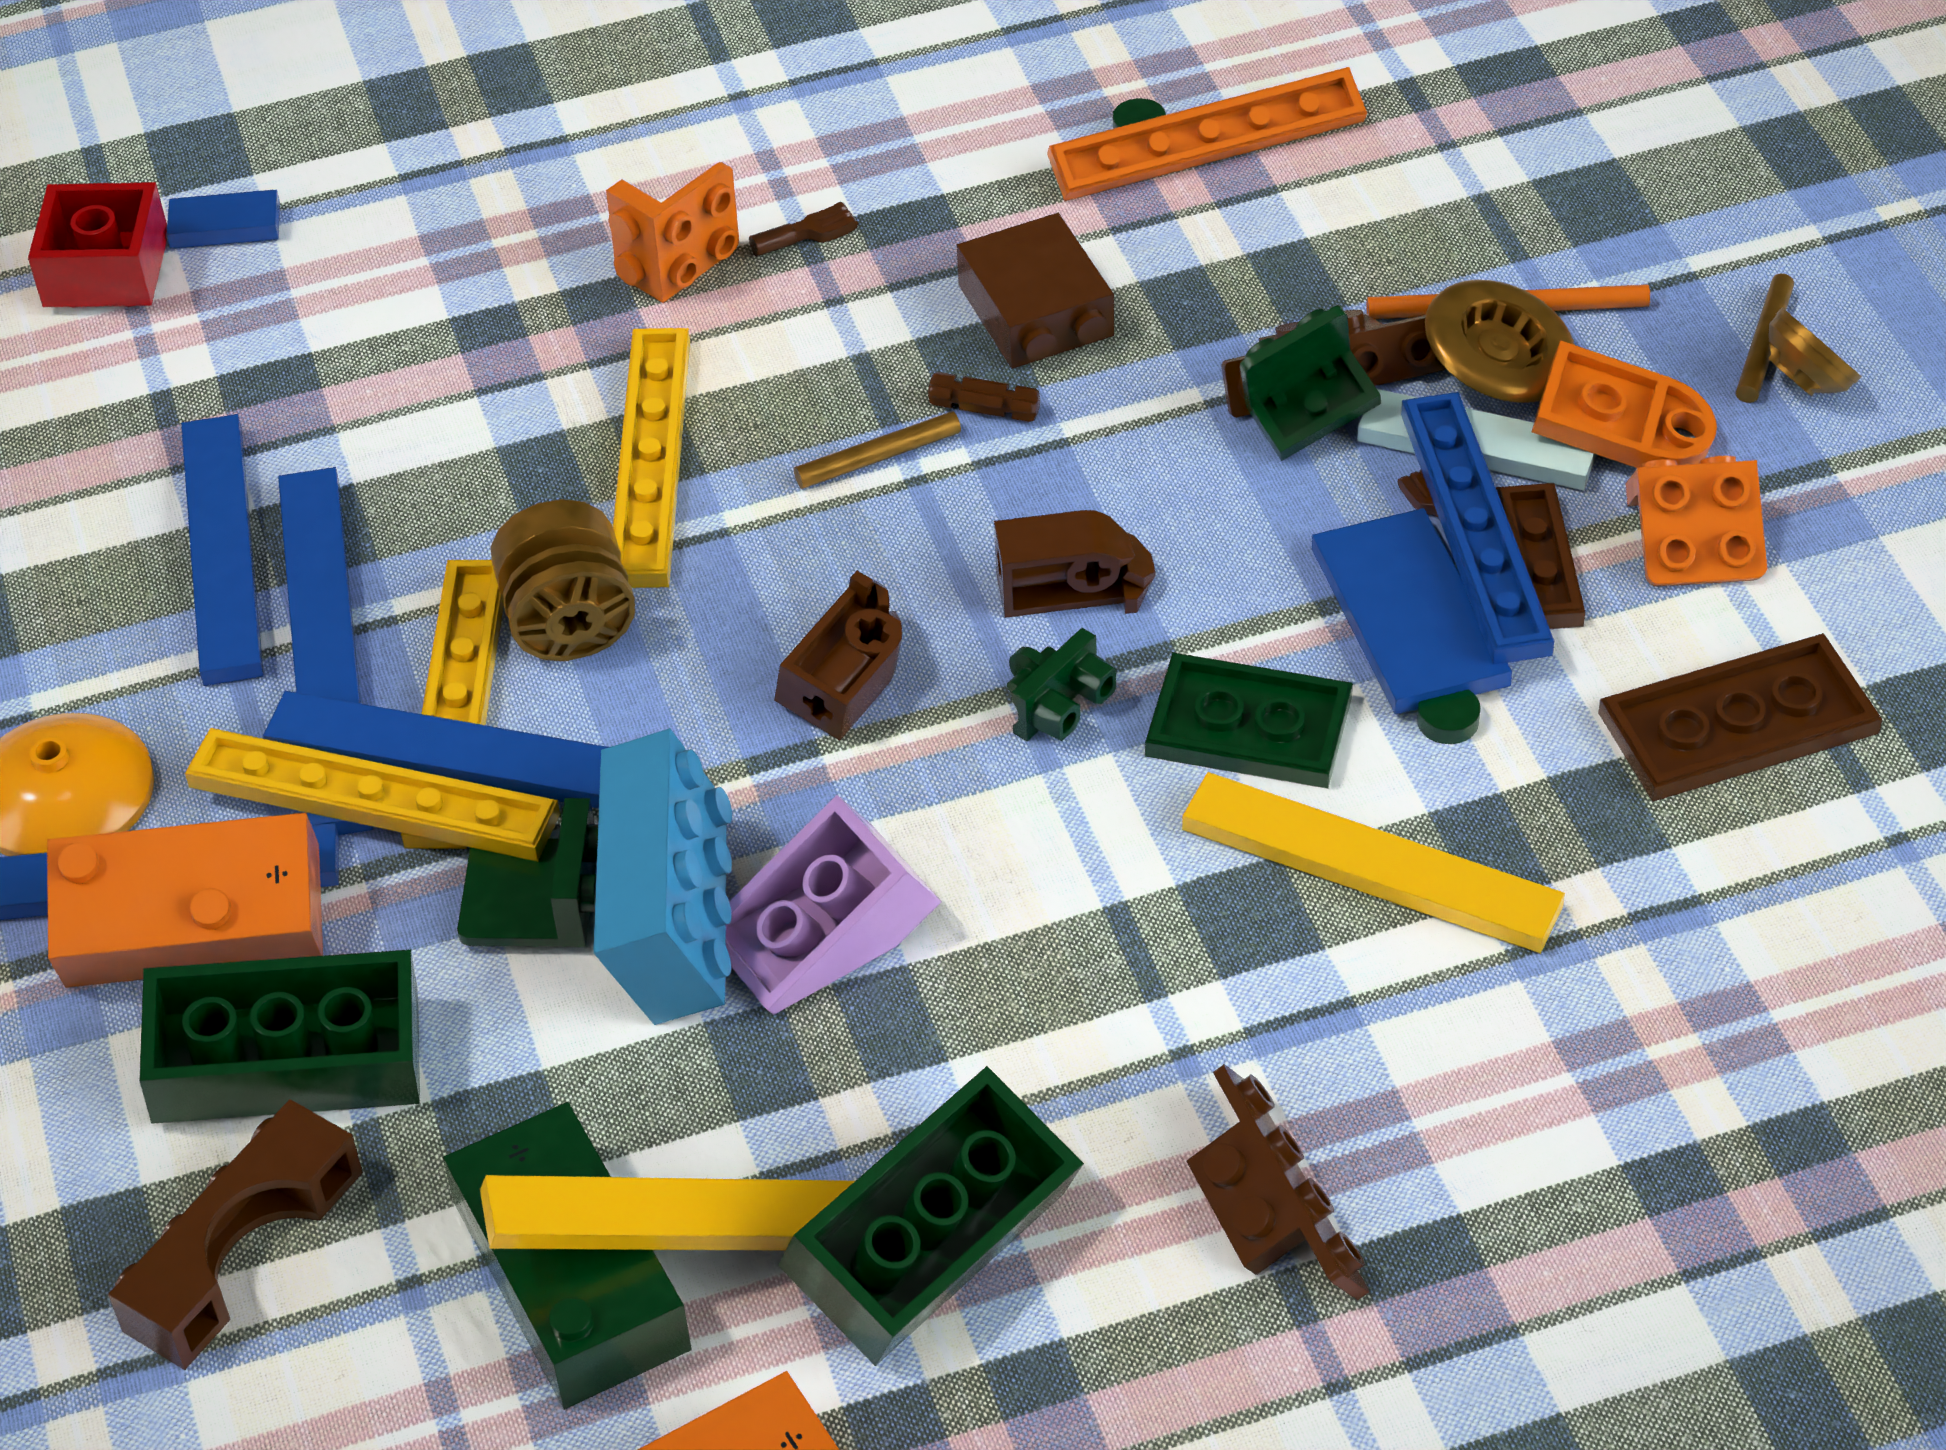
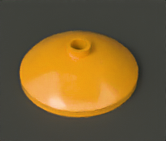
M62 713L44 716L24 723L0 738V853L6 856L46 853L47 839L130 830L144 813L154 788L153 765L148 750L139 736L118 721L87 713Z

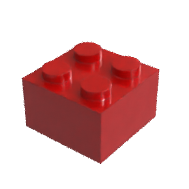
M156 182L47 184L28 255L42 307L152 306L167 242V222Z

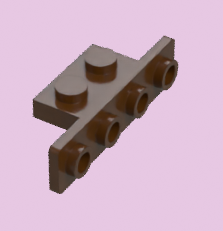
M1345 310L1348 316L1350 350L1374 386L1446 370L1435 356L1428 342L1425 331L1426 315L1382 324L1366 314L1363 315L1362 310ZM1298 322L1286 323L1276 327L1275 335L1259 338V342L1266 338H1274L1275 340L1294 330ZM1245 356L1224 360L1221 364L1228 412L1236 418L1250 415L1245 404L1240 363Z
M1223 1064L1213 1074L1240 1122L1186 1162L1242 1265L1255 1275H1258L1304 1240H1307L1331 1283L1356 1300L1361 1299L1369 1293V1289L1358 1271L1365 1266V1262L1347 1235L1342 1231L1336 1233L1327 1216L1334 1212V1208L1326 1193L1312 1178L1306 1180L1299 1168L1298 1163L1304 1159L1299 1145L1284 1127L1280 1125L1276 1127L1268 1113L1275 1107L1271 1096L1255 1076L1250 1074L1244 1079Z

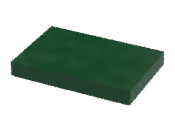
M1172 652L1145 740V757L1328 789L1352 700L1353 683Z

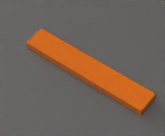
M1349 67L1053 144L1049 146L1047 156L1063 199L1068 201L1364 122L1367 111Z

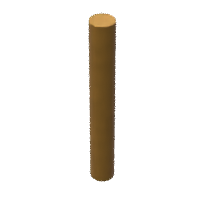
M1776 274L1772 278L1736 389V396L1742 402L1752 403L1759 397L1770 362L1768 358L1771 355L1769 323L1775 318L1776 313L1782 307L1785 310L1787 309L1794 287L1793 278L1787 274Z
M951 411L794 467V475L799 487L804 489L961 432V425L956 413Z

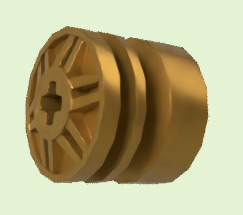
M565 499L537 503L514 514L498 529L491 545L492 566L499 591L504 598V609L506 616L509 618L512 637L523 651L543 660L569 661L594 655L610 647L627 632L635 616V598L632 588L628 583L626 569L621 563V552L613 526L601 510L582 501Z

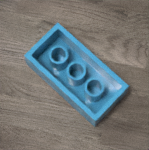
M670 728L602 749L600 767L594 955L654 1025L725 1005V977L731 973V960L726 947V924L731 922L732 912L726 895V874L732 870L731 854L727 846V824L732 821V808L723 788H715L703 772L702 764L697 754L692 749L686 750Z

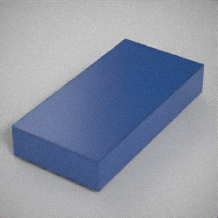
M275 189L169 199L166 235L170 249L279 239L280 200L278 191Z

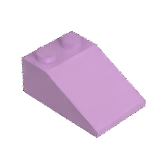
M836 795L729 901L732 919L729 924H726V947L730 955L731 968L767 1011L775 1015L897 947L942 901L875 827L841 797Z

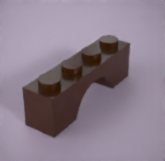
M291 1099L272 1118L264 1120L256 1128L251 1141L230 1164L222 1166L212 1175L206 1189L183 1214L176 1215L168 1222L160 1239L137 1263L129 1265L120 1274L108 1296L122 1332L183 1370H186L231 1320L218 1284L220 1267L230 1249L247 1233L273 1221L289 1218L320 1221L363 1174L353 1135Z

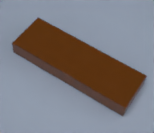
M1555 483L1496 487L1549 628L1584 627L1585 608Z

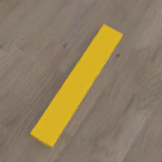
M689 328L633 329L613 520V530L621 552V563L626 569L628 583L631 588L669 587L690 352Z
M447 560L421 713L423 715L486 725L504 608V598L498 588L492 560ZM401 833L404 849H467L466 846Z
M210 728L185 772L189 788L537 862L560 816L558 800Z
M1207 772L1182 816V830L1540 954L1564 905V892Z
M486 1175L480 1189L489 1249L786 1251L793 1235L855 1181Z

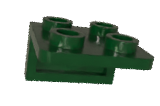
M1340 305L1334 306L1327 311L1323 308L1314 310L1304 316L1297 323L1294 330L1276 340L1274 338H1266L1256 343L1247 351L1245 358L1240 363L1246 408L1281 461L1381 404L1380 393L1350 350L1348 316Z
M590 798L564 799L559 838L548 839L538 862L470 847L457 926L459 940L462 944L467 946H586L590 913H595V871L598 847V824L594 823Z

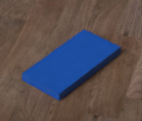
M1424 508L1312 534L1311 550L1395 715L1417 710L1419 701L1468 689L1477 695L1511 686L1512 670L1507 662L1492 663L1460 574Z

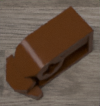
M1080 510L994 521L996 575L1005 618L1120 603L1124 605L1125 614L1137 613L1156 576L1152 554L1133 534L1126 532L1110 516L1095 510Z
M857 570L850 577L849 587L779 666L774 701L839 741L891 682L896 671L902 641V625L896 611H889V594L884 585Z

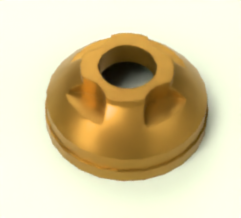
M1783 307L1769 323L1771 355L1768 359L1810 396L1814 393L1847 391L1862 377Z

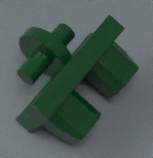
M1081 628L1057 651L1048 646L1041 653L1031 647H1021L1010 656L1009 666L1014 677L1007 683V688L1011 693V700L1018 712V721L1013 725V733L1028 741L1040 730L1063 741L1076 729L1080 720V704L1073 701L1078 694L1095 704L1101 705L1115 692L1116 669L1097 656L1096 635Z

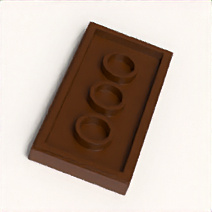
M1824 633L1601 698L1598 714L1652 802L1879 734L1882 723L1881 716Z

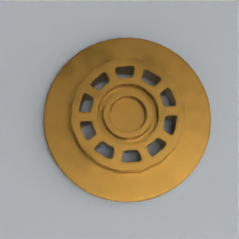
M1468 280L1455 283L1441 291L1432 300L1426 312L1425 331L1432 351L1441 364L1453 376L1470 388L1503 401L1518 403L1541 401L1553 357L1560 340L1575 345L1565 323L1547 304L1531 293L1503 282Z

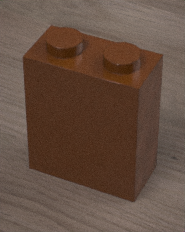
M1059 212L956 244L959 287L1011 369L1114 336V293Z

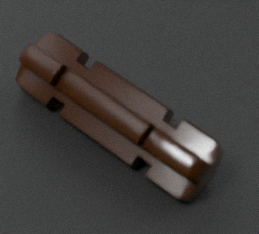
M943 372L934 373L930 380L928 397L929 402L935 406L952 408L954 403L959 404V410L1005 417L1006 412L1012 413L1011 419L1027 422L1036 419L1040 408V393L1036 388L1016 385L1014 391L1009 390V384L966 376L963 377L962 381H956L957 375Z

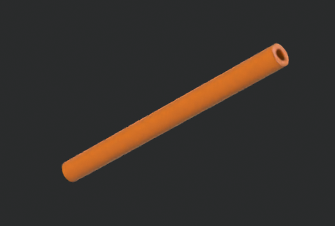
M1648 284L1525 290L1542 300L1553 311L1649 307L1650 288ZM1438 294L1367 297V315L1373 319L1426 315L1430 303Z

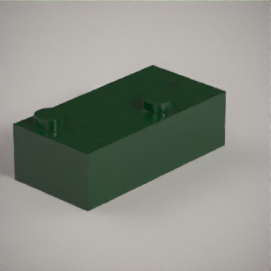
M411 949L143 968L139 1081L151 1124L275 1115L289 1099L312 1112L420 1104L418 989Z
M986 1066L796 1232L778 1266L870 1362L877 1366L1065 1193L1084 1163Z
M568 1101L442 1157L453 1202L564 1410L692 1350L684 1304L653 1250L489 1249L480 1189L486 1175L611 1177Z

